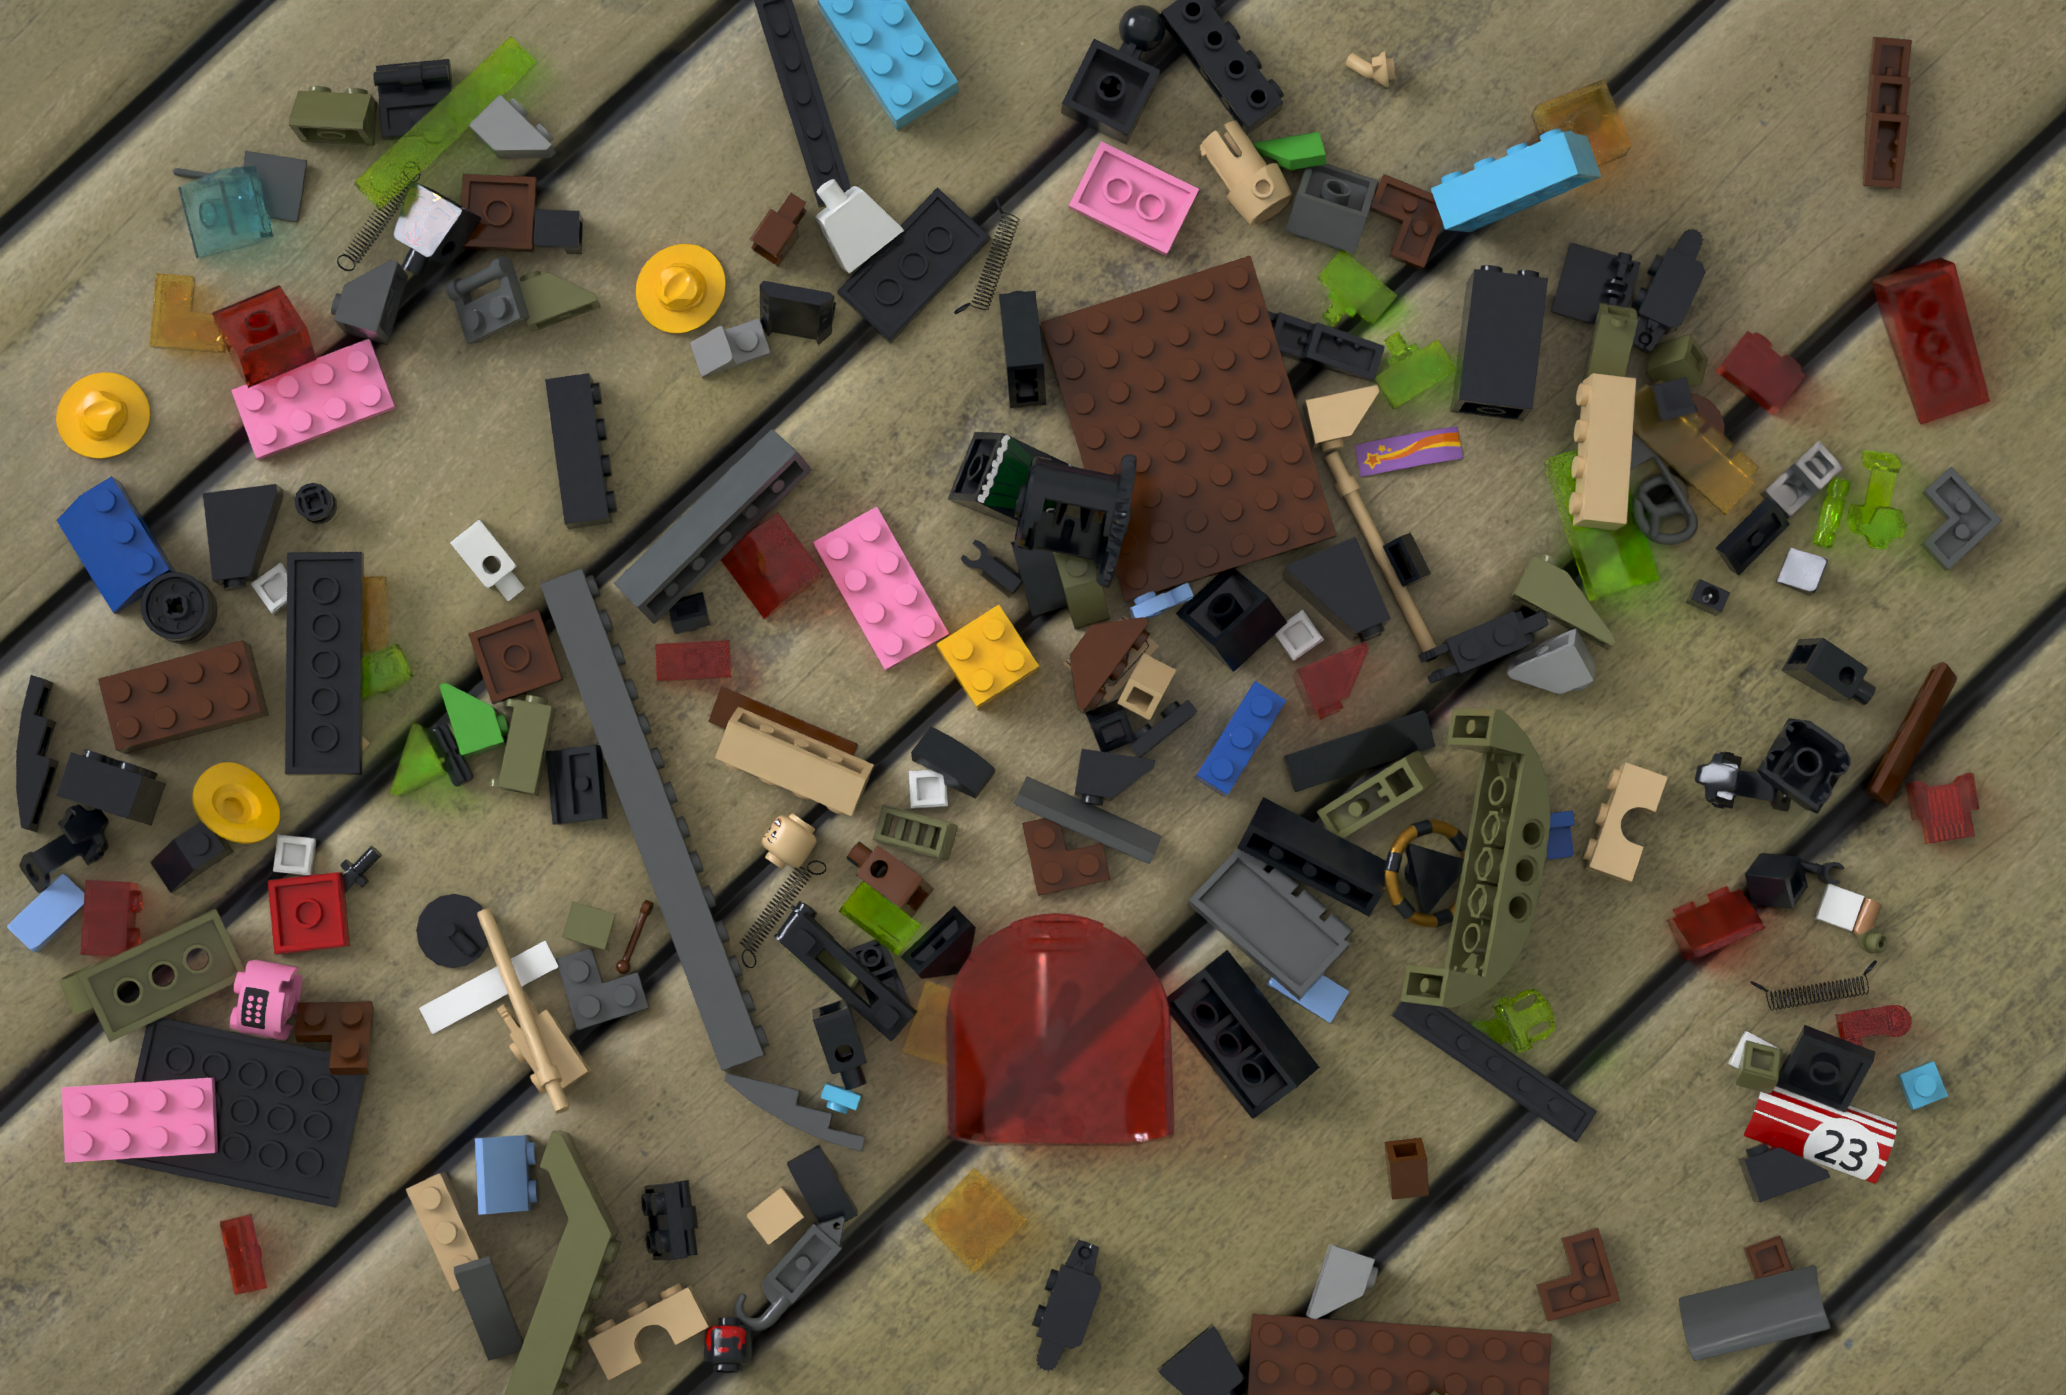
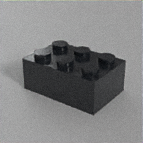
M84 749L82 756L71 752L56 796L152 826L166 783L156 780L158 774L156 772Z

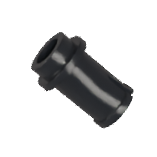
M799 901L796 906L792 904L790 908L793 911L773 937L780 942L803 914L807 912L814 919L818 913L802 901Z

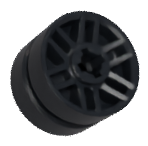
M170 572L155 578L145 589L141 600V612L146 625L155 634L173 643L190 644L201 640L211 631L217 619V602L212 591L205 584L185 573ZM177 604H182L184 609L182 613L177 612L175 608Z

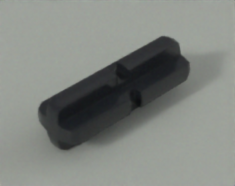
M443 724L432 729L429 732V737L439 757H444L445 762H443V765L453 785L458 787L471 781L473 773L465 758L460 753L458 754L457 749L459 747L449 726Z

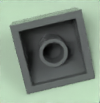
M1327 163L1325 165L1305 168L1285 231L1294 233L1302 239H1312L1328 244L1336 250H1346L1355 253L1378 180Z
M389 260L344 285L342 294L337 293L333 300L331 314L335 315L334 321L345 334L388 345L408 280L407 273L397 261Z

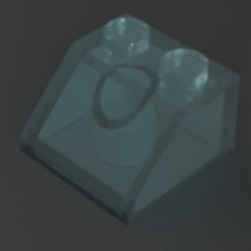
M256 165L219 169L178 188L196 259L253 246L274 237Z

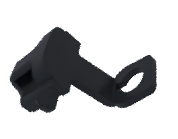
M1725 751L1715 753L1708 764H1701L1696 768L1694 780L1705 787V799L1712 803L1713 807L1733 809L1734 798L1742 796L1770 801L1772 808L1775 810L1788 811L1790 808L1791 799L1784 794L1781 800L1778 794L1779 790L1763 780L1759 773L1741 771L1742 757L1735 756L1734 753Z
M79 804L69 807L65 811L66 814L63 816V819L58 822L64 834L35 852H28L23 855L19 864L20 869L38 893L43 892L50 884L49 873L75 857L81 856L87 865L102 859L109 846L104 834L109 820L102 810H86ZM31 865H35L38 868L40 879L33 873Z

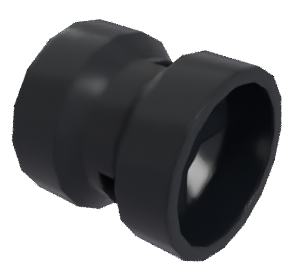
M308 483L302 486L296 493L295 507L298 513L311 523L323 524L330 521L336 514L337 500L323 485Z

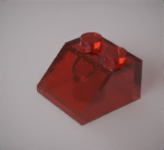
M280 285L212 312L214 321L234 366L248 388L316 360L308 329Z
M779 512L748 533L721 559L764 620L824 577L818 565Z
M1367 642L1296 670L1292 678L1309 717L1318 714L1321 720L1343 709L1342 704L1350 696L1369 650Z
M1724 886L1706 894L1709 899L1706 903L1696 907L1694 901H1690L1673 909L1675 916L1666 921L1684 960L1697 959L1765 929L1762 920L1741 889L1730 892L1728 887Z

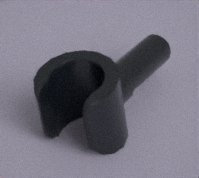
M1801 860L1803 869L1818 875L1821 882L1825 884L1841 883L1840 881L1832 880L1828 875V871L1831 867L1842 870L1844 869L1842 864L1826 862L1821 865Z

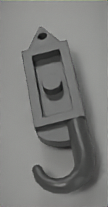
M845 1216L819 1224L815 1221L766 1275L762 1284L763 1292L771 1302V1305L760 1317L751 1318L745 1314L743 1304L746 1300V1295L744 1293L739 1295L735 1301L734 1311L736 1318H740L742 1326L749 1327L753 1331L765 1330L772 1326L789 1306L796 1301L842 1249L843 1245L840 1242ZM834 1223H839L840 1227L836 1228Z

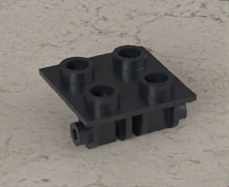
M1570 243L1551 313L1595 325L1600 303L1628 308L1641 263L1633 261V256L1628 253L1619 252L1618 256Z

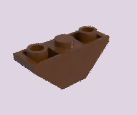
M1141 617L1091 625L1069 657L1077 710L1084 713L1088 707L1093 711L1107 694L1102 690V687L1110 677L1115 681L1119 678L1129 664L1124 660L1125 656L1131 648L1138 651L1149 637L1150 633L1145 629L1150 621Z

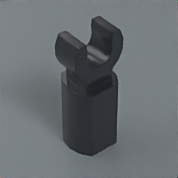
M975 540L973 546L981 552L980 558L972 561L963 555L961 561L967 568L980 569L982 571L981 576L1008 598H1011L1022 584L1020 574L997 556L991 558L988 555V549L985 544Z

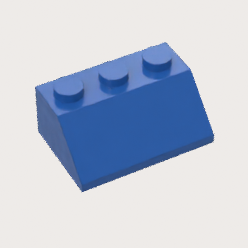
M112 476L80 495L56 520L114 614L142 598L145 589L155 578L166 573L176 572L122 483Z

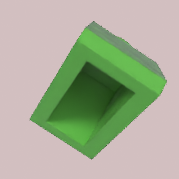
M448 683L439 685L461 756L469 758L506 746V735L509 734L510 726L505 713L498 714V710L493 706Z

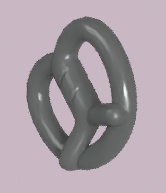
M1663 474L1646 479L1638 486L1632 498V514L1639 530L1649 540L1662 545H1675L1689 540L1694 536L1698 528V519L1695 511L1691 516L1687 515L1678 499L1655 505L1647 493L1657 486L1669 484ZM1671 474L1688 501L1689 495L1685 483L1679 477ZM1643 507L1650 515L1649 523L1644 515ZM1680 513L1685 516L1687 526L1684 530L1674 534L1659 532L1660 519Z

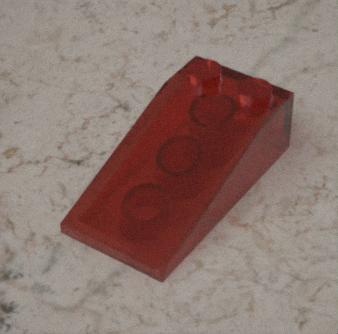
M1939 257L1872 280L1880 314L1919 424L1922 425L1990 402L1955 263Z

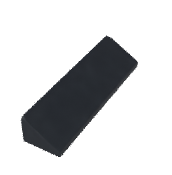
M1426 710L1288 754L1283 758L1294 791L1298 792L1408 756L1418 749L1423 751L1433 748L1435 743Z

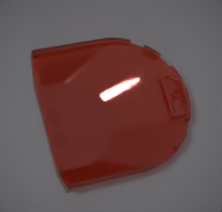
M1052 913L1029 916L1014 921L992 936L989 935L973 950L954 981L946 1010L947 1139L979 1146H1131L1171 1139L1174 1136L1170 1008L1160 978L1156 977L1154 971L1145 960L1146 956L1127 937L1124 936L1122 938L1112 930L1103 927L1104 924L1099 921L1073 914Z

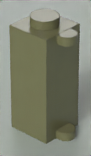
M1603 303L1599 304L1581 383L1593 373L1625 377L1638 323L1635 309Z
M526 695L525 701L517 699L506 700L505 706L514 709L499 780L490 779L489 786L539 796L546 761V751H548L556 712L555 708L547 705L548 699Z

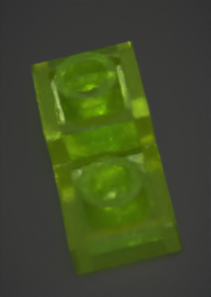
M393 644L363 658V702L376 694H386L414 677L399 644Z

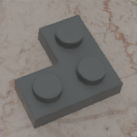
M1951 466L1922 492L1931 504L1945 517L1946 521L1920 545L1947 571L2002 520Z
M593 948L556 959L577 1030L650 1008L639 972L603 983Z

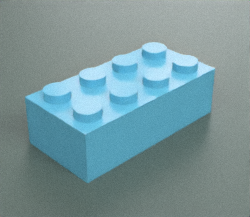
M818 0L819 11L897 130L958 93L957 79L905 0Z
M1560 128L1540 135L1541 141L1531 146H1528L1527 143L1518 144L1507 149V156L1496 161L1494 157L1486 158L1473 164L1475 170L1465 174L1457 171L1442 177V184L1431 188L1445 230L1472 232L1601 178L1588 137L1586 135L1574 134L1573 131L1562 132Z

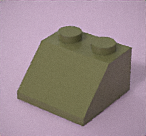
M310 86L309 91L298 90L289 117V126L301 142L374 146L377 102L372 94H368L367 90L360 88H347L345 93L331 92V89L328 87Z

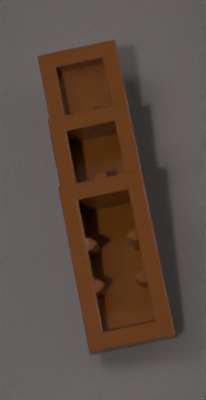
M1873 37L1866 108L1863 186L1901 189L1909 115L1906 113L1911 79L1908 77L1912 40Z

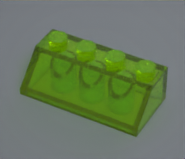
M1578 449L1549 457L1543 465L1589 603L1659 581L1660 578L1647 539L1637 527L1632 514L1633 497L1630 488L1626 525L1616 531L1573 526L1574 515L1569 513V501L1571 494L1575 492L1576 478H1572L1571 468L1574 457L1578 456Z

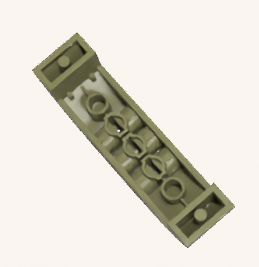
M1453 708L1446 745L1483 753L1445 967L1443 969L1407 964L1400 1000L1402 1002L1452 1008L1482 996L1495 986L1512 968L1523 950L1532 928L1537 901L1541 894L1540 883L1543 866L1547 859L1550 829V795L1546 774L1539 755L1530 739L1510 716L1498 709Z

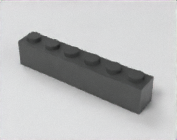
M771 429L710 490L706 491L667 532L654 542L631 567L626 569L614 582V585L655 624L801 482L812 469L791 445Z

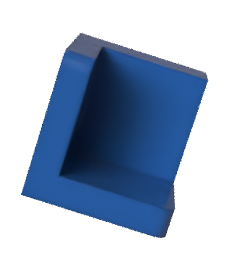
M1573 811L1550 813L1546 860L1573 856L1571 827L1575 825Z

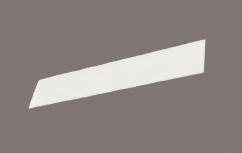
M546 941L511 958L521 986L559 967ZM496 966L421 1006L419 1009L431 1033L434 1034L507 995L508 992Z

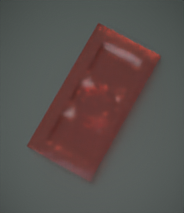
M729 640L655 644L658 682L732 678Z
M252 1214L221 1221L220 1228L235 1295L267 1288L261 1261L262 1252L257 1242Z

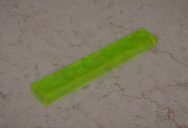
M510 36L355 181L354 185L381 211L470 127L469 124L499 95L503 96L537 62Z

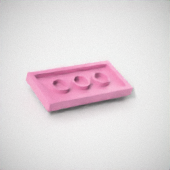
M370 339L231 390L255 457L258 460L397 409Z
M878 507L869 510L813 542L885 671L949 636V632Z
M215 1078L62 1087L65 1163L218 1153Z

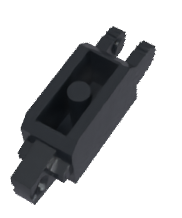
M1688 229L1678 239L1674 249L1668 247L1662 256L1655 255L1647 271V274L1652 276V279L1647 289L1640 287L1631 306L1637 309L1638 317L1632 347L1650 354L1663 334L1675 332L1681 326L1706 273L1702 262L1695 260L1704 240L1702 239L1703 235L1700 234L1701 232Z
M1512 611L1450 637L1442 645L1419 654L1418 657L1421 663L1435 660L1438 656L1445 653L1447 654L1452 666L1438 669L1427 676L1430 684H1433L1452 675H1456V677L1464 675L1526 648L1530 643L1534 642L1531 633L1543 629L1549 624L1543 611L1525 619L1521 611L1517 613Z
M1077 1240L1065 1264L1061 1263L1059 1270L1051 1269L1044 1290L1051 1292L1046 1306L1038 1305L1032 1322V1326L1038 1327L1036 1336L1042 1338L1036 1361L1043 1371L1047 1370L1049 1372V1370L1053 1371V1368H1056L1064 1346L1073 1349L1082 1344L1101 1290L1099 1280L1094 1275L1099 1247L1086 1241Z

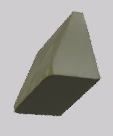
M1746 1040L1736 1076V1085L1764 1093H1771L1779 1079L1782 1049Z

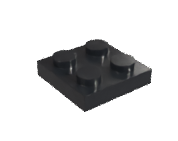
M1804 1025L1779 1071V1079L1776 1086L1846 1112L1874 1062L1875 1051Z

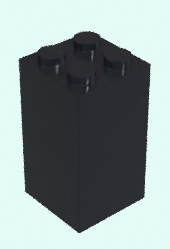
M1482 265L1480 269H1474L1466 283L1451 412L1524 421L1533 409L1548 278L1539 277V272L1532 270H1518L1517 274L1503 273V268L1499 266Z

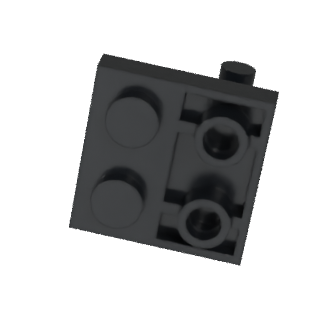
M449 59L376 66V72L373 73L375 87L378 86L381 131L384 140L457 134L451 62Z
M689 1180L644 1186L645 1194L641 1195V1208L644 1216H648L650 1231L646 1232L645 1241L648 1253L653 1254V1260H677L687 1258V1256L698 1255L695 1228H698L696 1205L692 1206Z

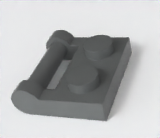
M503 255L492 260L490 266L464 279L456 278L446 284V292L455 303L467 344L481 342L530 318L514 266L507 256ZM495 279H499L501 288L472 301L471 291Z

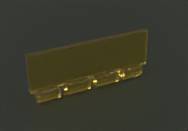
M1660 378L1655 384H1661L1664 381ZM1645 384L1635 395L1633 433L1719 511L1727 515L1753 486L1755 481L1750 477L1759 467L1741 450L1729 459L1726 454L1732 449L1734 444L1713 425L1704 434H1701L1698 430L1707 420L1699 412L1658 422L1649 386Z

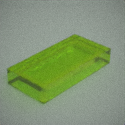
M863 881L839 910L841 914L897 956L921 927L918 922Z

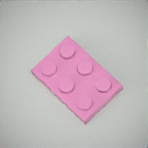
M1101 141L1069 204V209L1167 257L1199 193V189Z

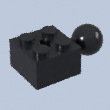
M1148 5L1134 6L1128 9L1121 17L1119 34L1123 43L1120 50L1093 39L1062 102L1061 114L1126 145L1158 83L1160 74L1159 69L1139 60L1142 52L1156 48L1162 42L1165 35V22L1162 15L1155 8ZM1114 87L1117 89L1116 97H1106L1104 91Z

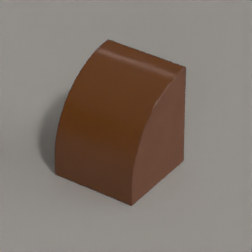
M1422 1138L1384 1142L1392 1200L1429 1196L1427 1156Z

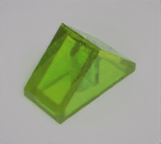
M414 722L412 723L390 791L391 794L402 798L448 774L426 728Z

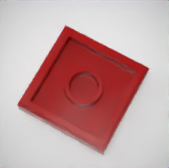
M343 872L268 880L274 954L279 955L350 946Z

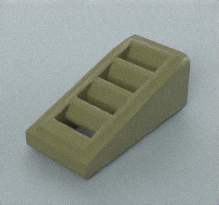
M882 804L873 840L948 861L958 826ZM895 815L899 817L894 838L888 837L893 816ZM908 820H913L908 842L903 841ZM923 824H927L928 828L923 846L917 845ZM941 828L936 850H934L932 847L937 830Z

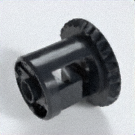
M1129 454L1123 456L1117 473L1113 472L1112 475L1054 463L1049 458L1034 457L1031 460L1026 484L1021 483L1014 516L1018 517L1014 543L1017 548L1030 551L1036 548L1093 560L1094 564H1097L1096 582L1102 587L1109 588L1115 573L1122 541L1126 537L1131 515L1130 503L1135 481L1137 456ZM1045 500L1055 502L1054 513L1043 511ZM1068 505L1080 507V519L1064 516ZM1095 510L1102 512L1100 523L1092 521Z

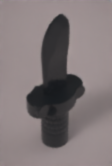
M370 846L354 864L347 859L340 864L341 868L345 871L343 875L345 893L355 882L362 888L369 882L364 873L382 856L375 847Z

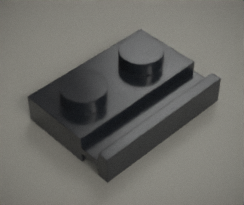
M600 745L546 751L552 825L608 819Z

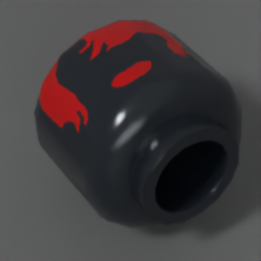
M733 1317L718 1318V1325H712L705 1330L704 1361L706 1364L713 1366V1372L741 1373L742 1368L751 1363L752 1330L749 1327L740 1325V1318Z

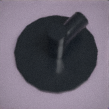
M458 894L440 896L430 902L419 916L416 929L418 944L426 957L438 965L450 968L467 966L480 958L488 946L477 913L483 910L482 906L470 897Z

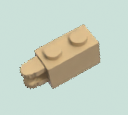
M524 992L553 1065H557L563 1079L560 1084L564 1091L590 1073L591 1069L552 1011L546 1009L539 1013ZM503 1004L497 1010L512 1032L509 1035L514 1042L509 1047L521 1064L525 1061L528 1062L534 1071L530 1078L538 1091L543 1095L547 1090L541 1088L536 1076V1072L539 1070L522 1027L516 1021L511 1009Z

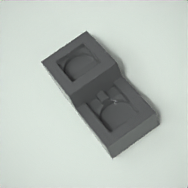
M1818 441L1760 495L1764 499L1768 497L1775 501L1786 519H1788L1844 467Z

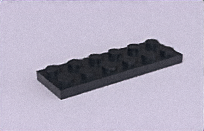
M362 552L287 553L285 775H362L364 553Z

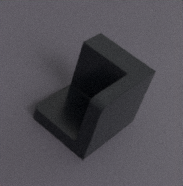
M535 209L534 244L536 247L564 248L567 254H582L583 217L580 211Z
M1686 377L1649 386L1658 422L1698 412L1697 406L1693 405Z
M1760 853L1745 873L1751 901L1757 905L1793 909L1808 888L1801 857Z

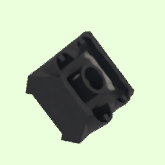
M763 281L760 284V322L767 336L775 332L814 339L819 346L832 334V324L836 308L835 297L830 292Z
M1788 718L1759 765L1757 772L1763 780L1804 809L1818 814L1823 804L1831 796L1832 789L1838 779L1851 766V758L1844 744L1813 722Z

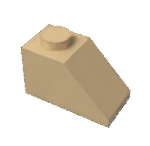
M1378 385L1306 400L1303 408L1313 449L1322 447L1323 452H1329L1344 448V442L1349 441L1379 393Z

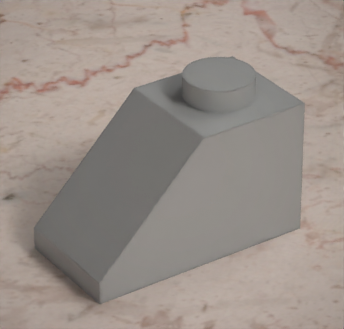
M1577 628L1510 655L1507 673L1511 679L1557 694H1563L1570 690L1577 692L1589 686L1594 681L1596 663Z
M1329 1244L1306 1315L1317 1319L1363 1296L1365 1288L1371 1290L1378 1273V1268L1373 1267L1375 1259Z

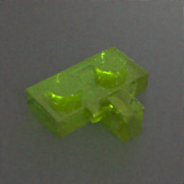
M1344 250L1339 251L1317 277L1320 282L1331 290L1327 297L1333 303L1324 312L1322 319L1332 327L1345 312L1352 318L1358 313L1373 326L1397 298L1393 291Z
M1397 331L1384 340L1392 355L1391 358L1386 360L1390 369L1376 376L1375 381L1394 410L1457 370L1438 339L1420 350L1416 343L1408 347L1400 332Z

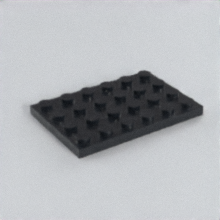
M162 1017L146 1026L134 1083L215 1078L218 1153L116 1159V1162L336 1208L340 1200L367 1075H331L329 1069L331 1052Z

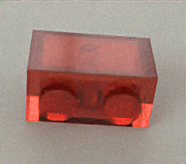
M1747 331L1715 372L1773 416L1782 408L1806 375L1800 371L1802 367L1796 360L1787 355L1781 357L1772 350V343L1766 337L1756 332L1752 334Z
M85 880L81 955L113 957L140 944V929L135 928L136 913H140L142 910L143 893L138 890V883Z

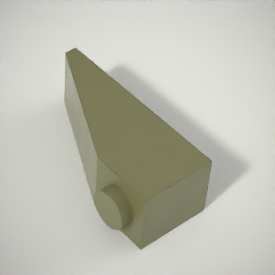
M1542 554L1541 558L1534 555L1525 568L1510 599L1537 613L1543 611L1546 618L1569 630L1577 628L1580 636L1606 650L1610 649L1616 641L1615 637L1568 572L1560 569L1562 563L1545 554Z
M1418 749L1318 810L1317 813L1328 831L1344 839L1438 780Z

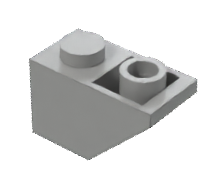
M499 95L469 124L472 132L498 158H551L556 153L550 143L554 139L552 135L539 123L533 127L524 118L528 114L527 111L514 98L508 102Z

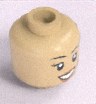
M792 812L789 817L785 815L778 816L762 838L763 847L769 851L765 858L782 870L787 864L794 868L800 867L816 846L817 839L813 835L816 829Z

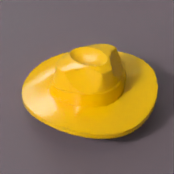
M678 244L657 252L643 266L636 283V300L642 315L652 326L668 333H686L701 327L715 315L723 302L726 291V277L723 267L710 251L698 245Z
M101 372L78 380L65 392L57 408L56 423L62 440L71 450L88 458L105 459L118 456L134 447L145 435L150 423L151 413L145 393L134 381L117 373Z
M234 762L218 763L207 769L199 777L193 788L192 803L196 814L211 831L222 838L241 844L257 843L268 838L278 826L280 809L275 795L266 782L248 767Z

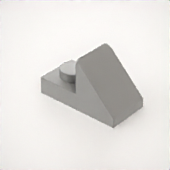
M759 318L725 330L723 325L690 343L702 378L771 355Z

